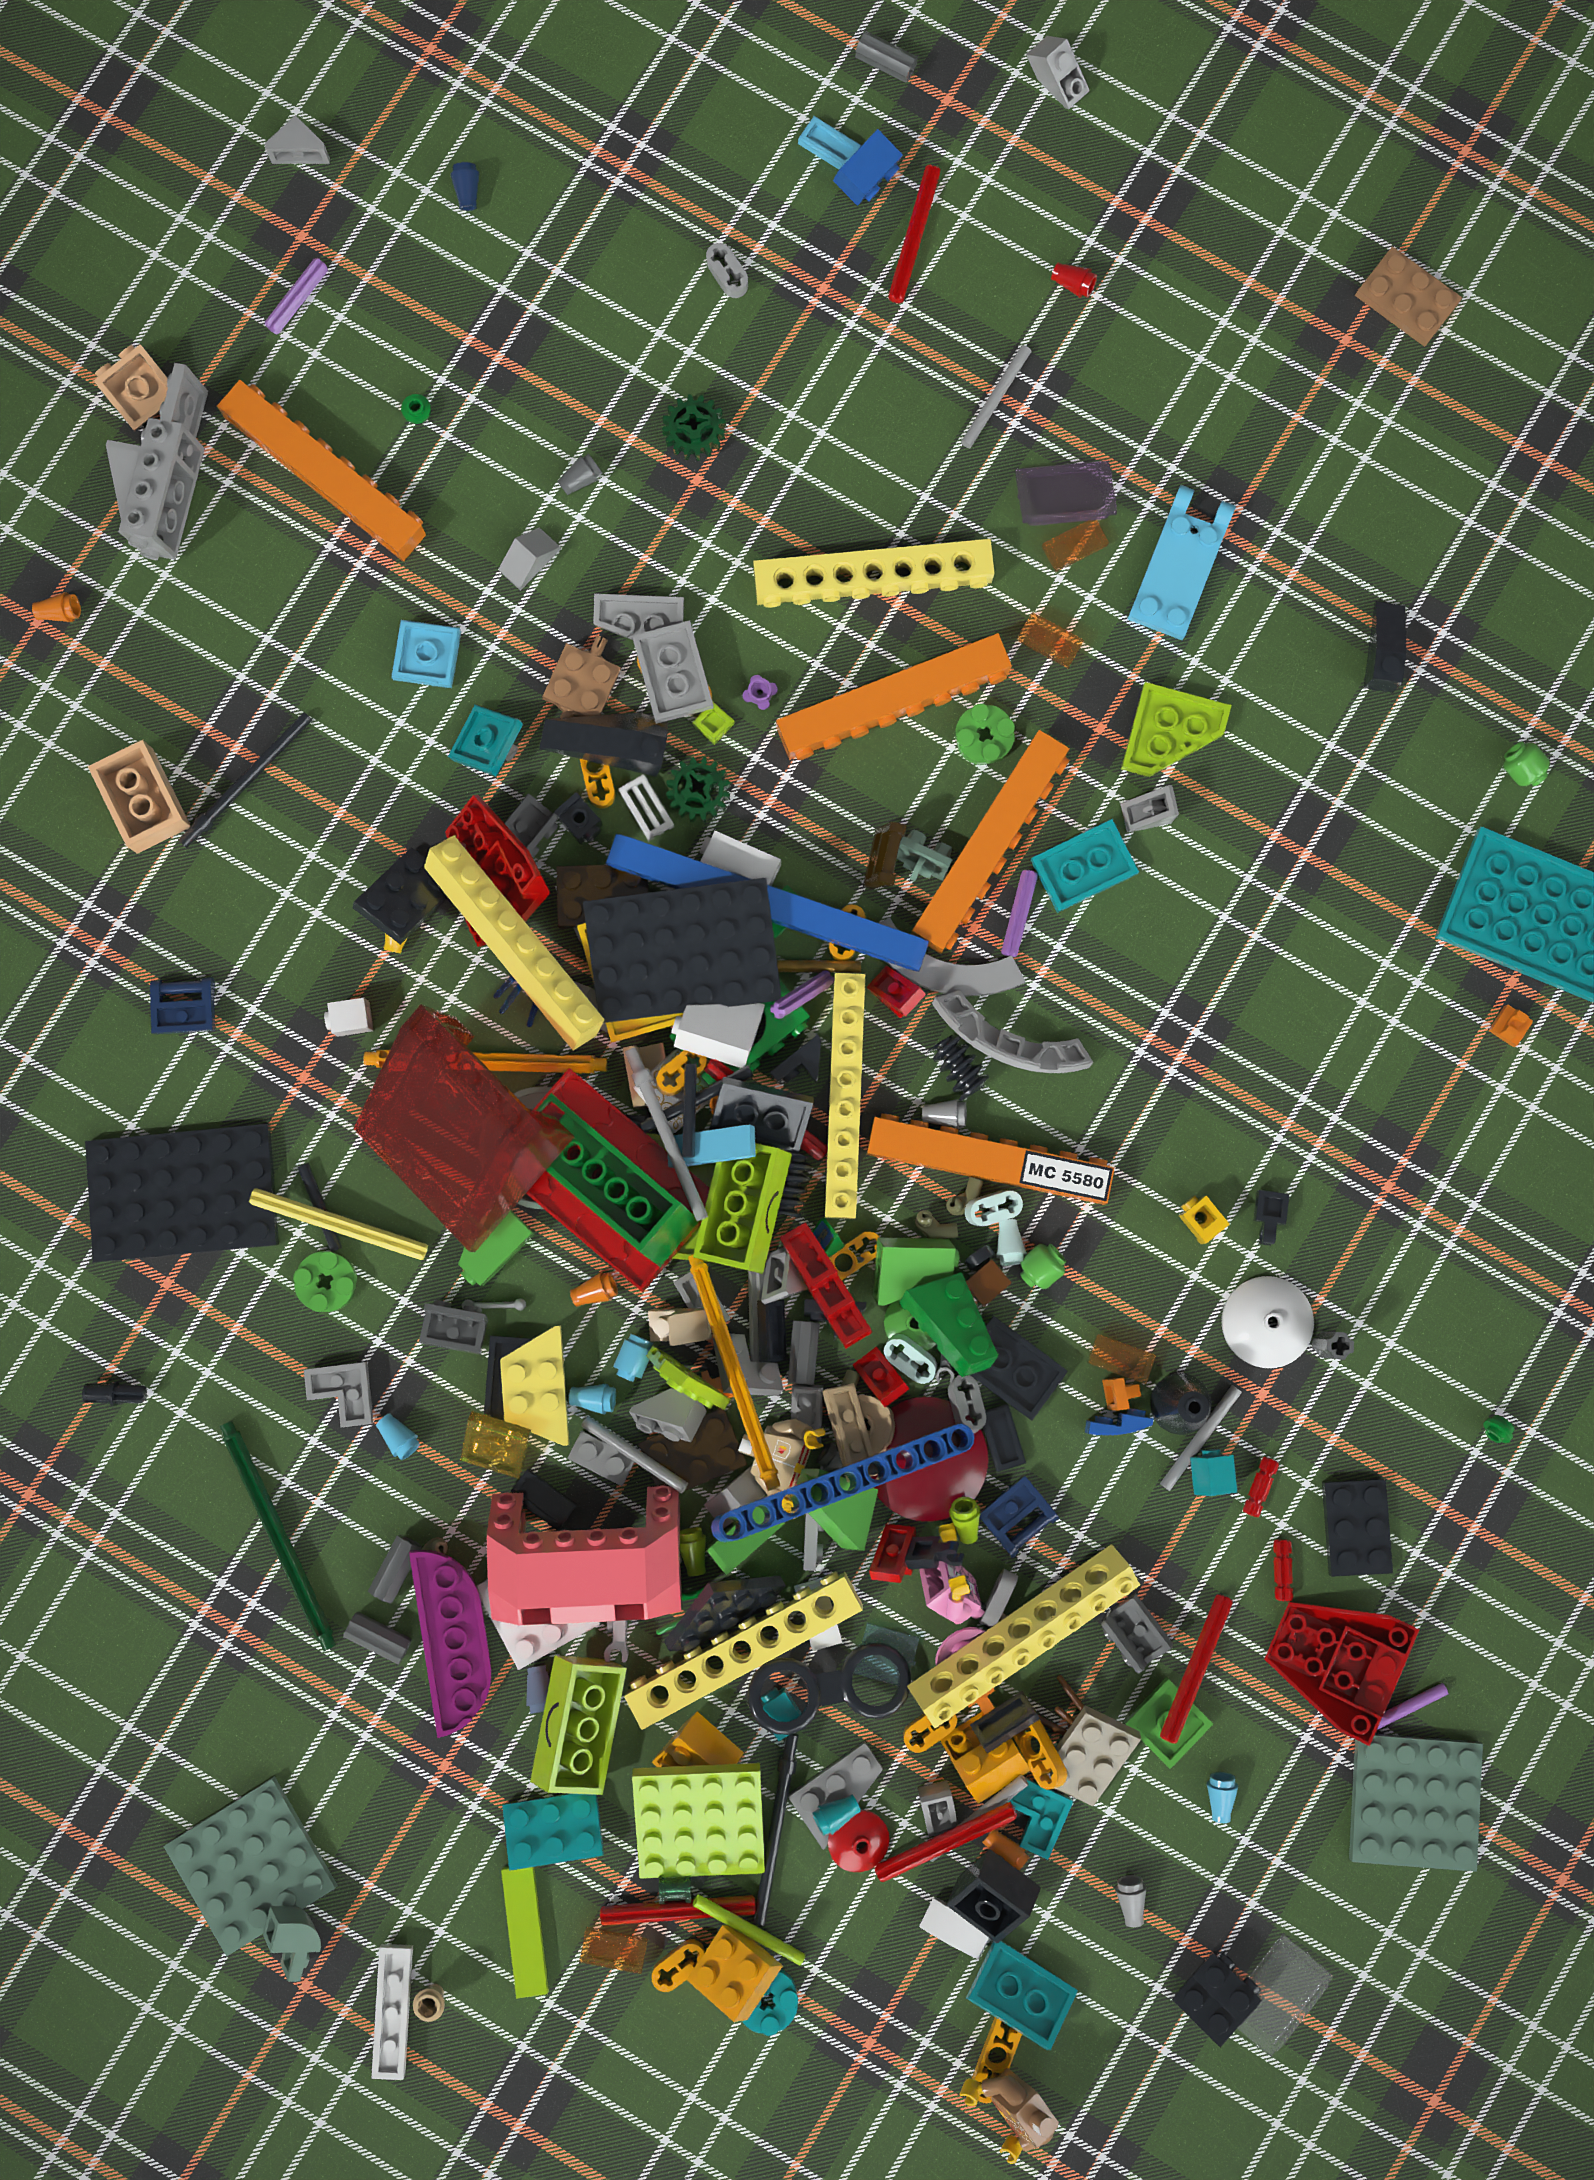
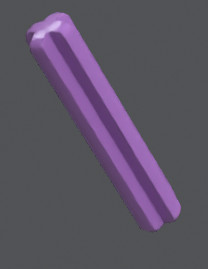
M318 258L313 259L266 319L265 325L272 333L277 335L282 331L328 272V268L323 261Z
M1023 870L1021 873L1001 953L1008 957H1016L1018 955L1038 874L1034 871Z
M822 971L775 1001L770 1007L771 1012L775 1014L776 1018H783L828 989L834 983V977L830 976L829 971Z

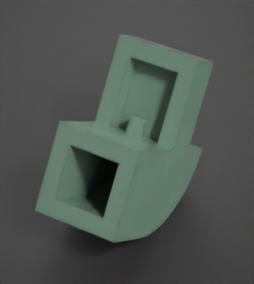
M270 1906L263 1933L264 1939L271 1953H283L280 1965L287 1981H300L303 1969L309 1963V1952H320V1937L310 1916L303 1909L294 1906Z

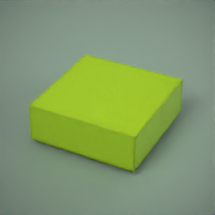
M713 702L714 708L703 711L692 723L697 730L715 745L735 724V721Z

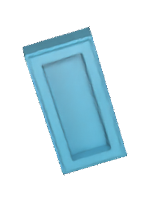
M813 116L798 138L800 146L837 169H840L862 146Z

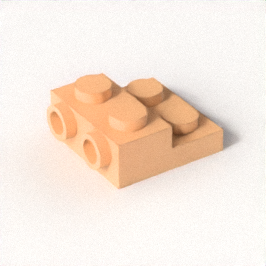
M141 344L136 348L133 345L125 348L118 355L121 360L113 366L110 363L102 366L96 371L97 378L94 380V383L134 432L144 425L148 418H153L160 412V406L165 401L168 390V378Z

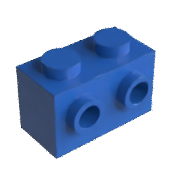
M877 129L839 169L833 181L857 206L865 198L870 202L881 189L878 184L884 178L889 182L900 168L897 166V163L903 154Z

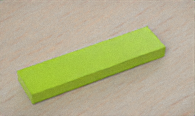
M509 1866L502 1867L501 1873L516 1999L546 1995L549 1992L534 1867L509 1871Z

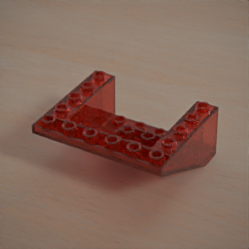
M420 1004L400 1028L353 1129L469 1252L475 1253L572 1141L574 1136L555 1116L527 1108L473 1054L467 1045L475 1036L455 1016Z

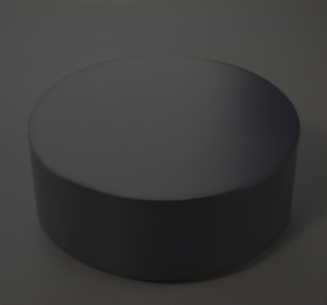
M985 1245L965 1260V1264L972 1272L991 1259L995 1252L990 1245Z

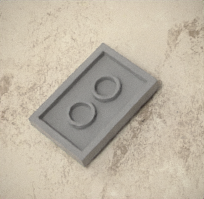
M690 620L632 635L656 724L714 708Z

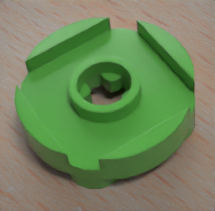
M974 705L973 708L967 710L960 717L957 723L955 739L958 750L967 761L981 766L996 761L999 762L1008 755L1013 746L1015 725L1009 716L996 706ZM987 728L990 730V735L993 736V739H986L982 742L979 740L980 734L977 731Z
M327 1251L316 1252L306 1257L293 1275L295 1292L299 1300L313 1311H337L352 1300L357 1283V1273L353 1264L345 1256ZM322 1274L333 1277L329 1290L325 1287L320 1288L318 1285Z

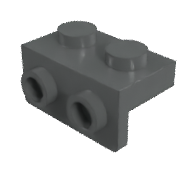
M527 794L504 824L534 857L539 851V848L536 846L543 837L548 839L557 829L558 825L555 822L559 816L550 812L534 797Z
M434 1300L433 1305L425 1303V1317L419 1339L420 1344L481 1355L488 1323V1317L482 1314L481 1308L464 1306L463 1310L451 1308L452 1303Z
M1136 1593L1108 1610L1101 1621L1102 1630L1107 1639L1116 1644L1121 1651L1125 1663L1133 1667L1138 1674L1144 1671L1149 1662L1172 1649L1173 1642Z

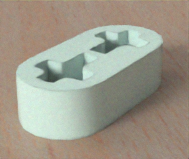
M1000 1190L970 1200L965 1207V1217L970 1224L988 1226L1017 1216L1022 1210L1023 1201L1017 1192ZM1006 1199L1012 1200V1204L1008 1206V1209L998 1208V1205L1005 1203ZM979 1207L990 1209V1211L981 1214V1217L975 1216V1212L979 1210Z
M896 1334L888 1339L884 1347V1355L891 1364L913 1381L920 1384L929 1383L934 1378L937 1371V1362L931 1354L903 1334ZM899 1344H902L904 1346V1354L901 1352L898 1355L894 1354V1346L897 1347ZM917 1364H928V1372L924 1371L921 1374L917 1371L919 1367Z

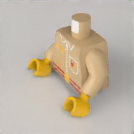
M797 1419L776 1422L772 1426L766 1427L764 1431L765 1440L775 1468L778 1469L779 1474L777 1476L781 1486L767 1491L764 1480L760 1478L756 1459L750 1472L755 1476V1480L767 1495L796 1485L801 1470L806 1466L811 1449L823 1447V1444L817 1441L816 1436H824L826 1433L824 1429L813 1430L811 1426ZM744 1434L738 1451L755 1457L748 1435ZM784 1496L782 1508L787 1513H790L791 1507L793 1508V1501L788 1496Z

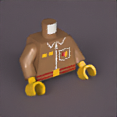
M1006 2068L998 2077L982 2080V2084L970 2078L964 2082L959 2095L966 2096L965 2104L968 2106L977 2105L980 2094L989 2097L1011 2129L1019 2137L1009 2135L999 2151L1000 2153L1004 2151L1010 2153L1007 2159L1008 2163H1016L1022 2150L1030 2151L1047 2144L1053 2138L1059 2122L1040 2095L1010 2069Z

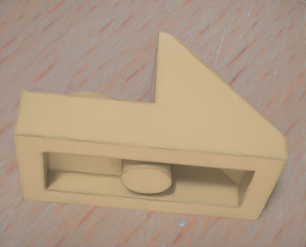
M704 1308L651 1309L648 1311L650 1341H669L670 1346L710 1340L712 1338L711 1327Z

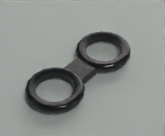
M869 1642L856 1647L845 1658L840 1670L814 1674L806 1664L794 1658L778 1657L763 1664L753 1674L748 1686L747 1703L752 1717L758 1724L774 1734L791 1735L801 1731L814 1720L820 1706L846 1702L855 1713L865 1718L882 1719L895 1714L906 1703L910 1693L907 1686L911 1684V1672L906 1659L899 1651L885 1643ZM871 1655H880L888 1659L895 1666L898 1674V1688L895 1695L887 1703L879 1706H870L862 1702L855 1694L852 1686V1674L856 1665L863 1658ZM781 1670H788L799 1675L805 1682L808 1691V1700L804 1711L797 1718L788 1722L777 1721L771 1718L764 1711L760 1700L761 1689L765 1680L771 1674Z

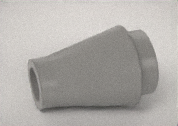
M958 1099L923 1105V1122L956 1129L959 1126H966V1102H959Z
M1127 1875L1120 1877L1117 1880L1118 1885L1115 1887V1891L1125 1918V1925L1128 1927H1140L1144 1924L1143 1915L1147 1887L1139 1876Z

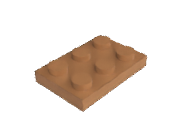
M1393 246L1355 294L1357 298L1424 347L1462 300L1460 295Z

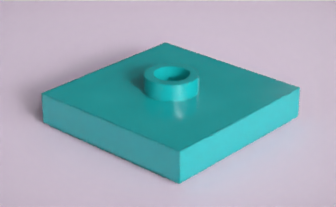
M474 705L448 757L454 762L496 777L523 723L513 717Z

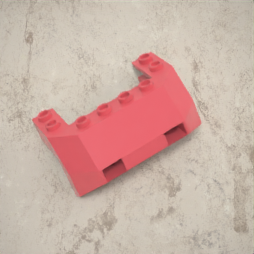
M671 1486L647 1487L646 1527L562 1530L553 1532L534 1531L525 1533L527 1520L526 1512H522L523 1493L507 1492L492 1494L487 1529L488 1593L492 1620L515 1625L646 1620L682 1611L683 1598L679 1556L680 1503L679 1492Z

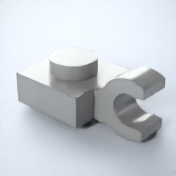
M628 1620L607 1621V1632H613V1640L608 1644L604 1652L606 1662H610L611 1651L615 1649L621 1651L622 1662L627 1661L629 1655L626 1643Z

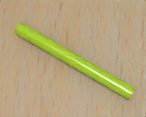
M700 1894L695 1897L693 1906L797 1965L800 1966L803 1963L805 1953Z

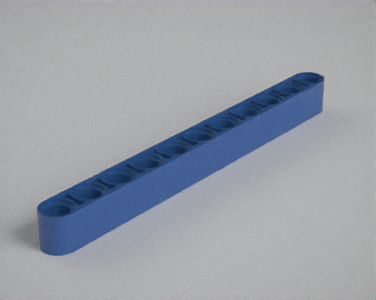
M620 834L615 835L606 864L613 868L673 889L751 880ZM767 885L772 923L909 970L920 971L929 945L927 940Z

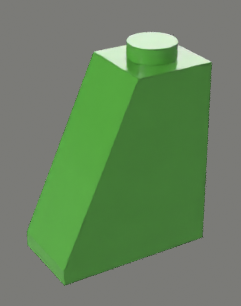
M487 1190L483 1195L458 1263L463 1269L460 1274L472 1286L476 1283L480 1286H485L535 1234L490 1190Z
M877 1237L873 1297L878 1306H885L902 1299L905 1291L952 1276L954 1268H957L959 1265L958 1249L954 1247L949 1239Z
M802 1469L796 1485L828 1472L821 1469ZM840 1476V1486L847 1491L850 1487V1482H847L846 1478ZM813 1485L811 1496L815 1501L819 1502L822 1496L821 1489L817 1485ZM871 1488L811 1511L808 1514L841 1548L864 1551L878 1489Z
M755 1507L752 1513L753 1519L757 1524H762L765 1517L764 1512L761 1508ZM785 1522L735 1541L721 1542L715 1538L708 1544L706 1551L727 1575L780 1529ZM735 1523L724 1530L727 1535H733Z

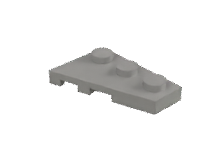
M594 594V626L633 640L632 635L682 623L684 619V597Z
M865 1741L788 1794L789 1800L823 1850L828 1845L829 1834L825 1836L821 1834L812 1816V1812L818 1810L817 1806L846 1798L852 1794L857 1803H859L883 1770L882 1765Z

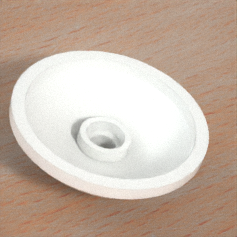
M1262 1276L1243 1282L1230 1294L1222 1312V1330L1228 1346L1240 1359L1257 1367L1277 1368L1293 1362L1306 1350L1313 1335L1314 1316L1308 1299L1298 1287L1282 1278ZM1272 1316L1277 1319V1325L1274 1328L1268 1325V1319Z

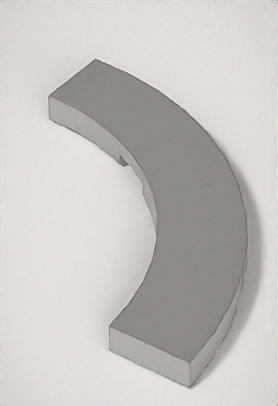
M890 917L879 923L898 930ZM925 954L919 972L885 962L911 982L943 994L961 990L965 997L992 995L1011 990L1026 982L1012 956L988 964L959 965L944 962Z
M961 990L935 997L932 1002L940 1016L961 1038L984 1054L1005 1064L1035 1072L1067 1073L1090 1068L1093 1063L1078 1038L1060 1042L1043 1041L1040 1044L1025 1041L1024 1037L1010 1033L1002 1028L1001 1030L996 1029L984 1020L985 1017L971 1005Z

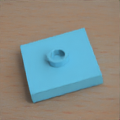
M401 620L392 679L452 688L461 629Z

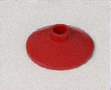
M861 1810L860 1813L852 1817L833 1835L829 1833V1853L834 1862L846 1871L864 1872L879 1864L886 1855L890 1840L886 1824L877 1814L868 1810ZM859 1842H866L862 1849H856Z

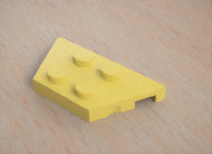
M560 1325L554 1326L501 1358L500 1364L504 1422L567 1446L570 1444L562 1330Z

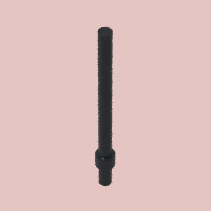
M303 712L204 814L200 813L193 820L194 824L178 841L188 848L203 832L207 833L214 826L212 822L313 720Z
M796 1733L786 1737L783 1756L779 1757L777 1771L780 1773L764 1857L765 1872L761 1874L756 1911L753 1922L758 1925H765L790 1782L792 1774H795L797 1767L795 1754L799 1735Z

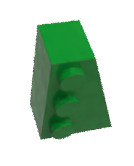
M962 1272L905 1291L899 1304L919 1323L918 1327L923 1332L928 1333L938 1345L937 1349L961 1377L989 1369L998 1354Z

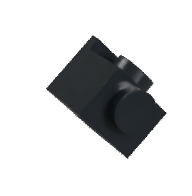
M577 792L554 811L559 816L558 820L580 844L585 840L587 842L592 841L601 832L600 827L603 825L601 819ZM579 814L585 816V820L582 823L574 821Z

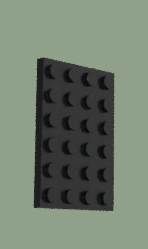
M767 878L583 901L597 1009L605 1019L603 1023L684 1013L687 1005L721 1004L733 1007L777 1001L782 997Z
M269 1124L85 1141L93 1263L279 1245L277 1213L252 1205L249 1202L251 1193L255 1188L275 1194L271 1129Z

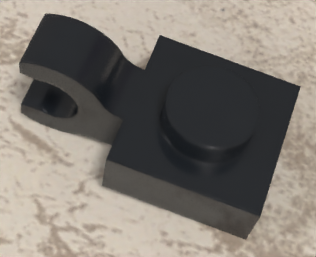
M1264 1190L1256 1192L1253 1221L1262 1222L1258 1244L1269 1246L1275 1244L1277 1225H1286L1289 1194Z
M941 1536L912 1537L904 1561L908 1569L937 1568L939 1561H943L950 1566H961L965 1555L964 1553H957L958 1541L943 1542Z

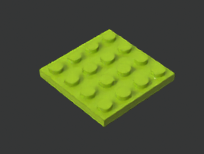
M760 1763L633 1768L632 1783L639 1878L760 1874L765 1872Z

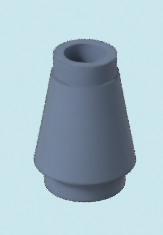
M546 1665L527 1669L526 1706L530 1707V1714L544 1712L550 1682Z

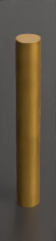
M777 960L779 972L829 971L835 973H861V961Z

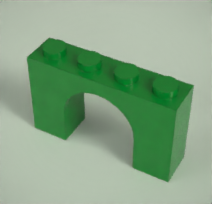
M780 980L781 993L783 997L790 991ZM775 1001L761 1003L765 1005L763 1012L766 1018V1028L761 1039L751 1048L745 1065H749L752 1072L762 1065L759 1060L769 1054L773 1057L785 1047L783 1041L789 1036L793 1035L796 1038L809 1027L806 1023L810 1020V1016L802 1006L780 1019L776 1018L775 1014L770 1010L771 1005ZM672 1033L669 1037L675 1044L676 1034ZM690 1056L687 1057L690 1064H696L697 1068L699 1067L698 1062L700 1058L692 1059ZM724 1063L727 1067H729V1068H730L732 1071H734V1072H736V1071L742 1069V1068H739V1067H736V1066H733V1065ZM705 1071L700 1075L708 1086L717 1082Z

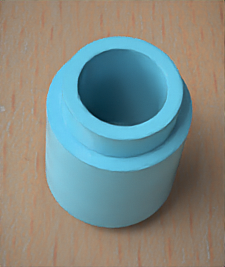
M630 1334L628 1340H624L613 1367L619 1369L616 1375L632 1382L635 1377L642 1378L649 1362L646 1355L651 1349L653 1342Z

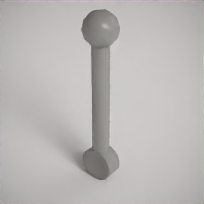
M521 1298L515 1300V1302H474L472 1300H465L462 1303V1308L464 1306L515 1308L521 1311L526 1307V1302Z

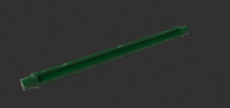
M229 1421L219 1426L224 1436L222 1440L239 1471L243 1484L310 1625L315 1640L320 1642L323 1651L329 1650L336 1646L332 1636L334 1632L316 1599L312 1586L284 1530V1526L257 1468L252 1462L241 1433L236 1430L233 1421Z

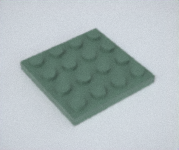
M1377 1733L1370 1746L1355 1739L1349 1859L1352 1862L1477 1872L1483 1744L1479 1741Z
M275 1776L163 1846L226 1957L264 1933L270 1906H294L303 1909L338 1886Z

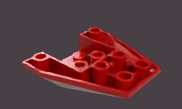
M473 795L445 831L446 837L448 839L455 836L526 922L550 894V891L529 850L479 795ZM466 920V923L469 927V931L472 934L477 944V947L486 945L483 939Z
M1289 1602L1264 1660L1335 1728L1370 1746L1420 1629L1390 1615Z

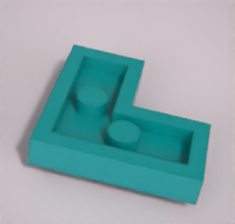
M1023 1776L1029 1785L1008 1801L1012 1803L1015 1810L1030 1816L1018 1844L1021 1848L1048 1860L1074 1801L1072 1798L1055 1790L1043 1789L1037 1782Z

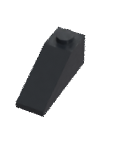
M1376 601L1374 603L1363 689L1393 693L1403 683L1405 669V606Z

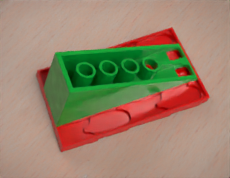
M568 1068L488 1161L641 1292L648 1288L671 1261L672 1257L677 1254L692 1234L700 1227L702 1220L696 1221L675 1169L668 1167L667 1151L570 1068ZM689 1170L705 1208L710 1188Z

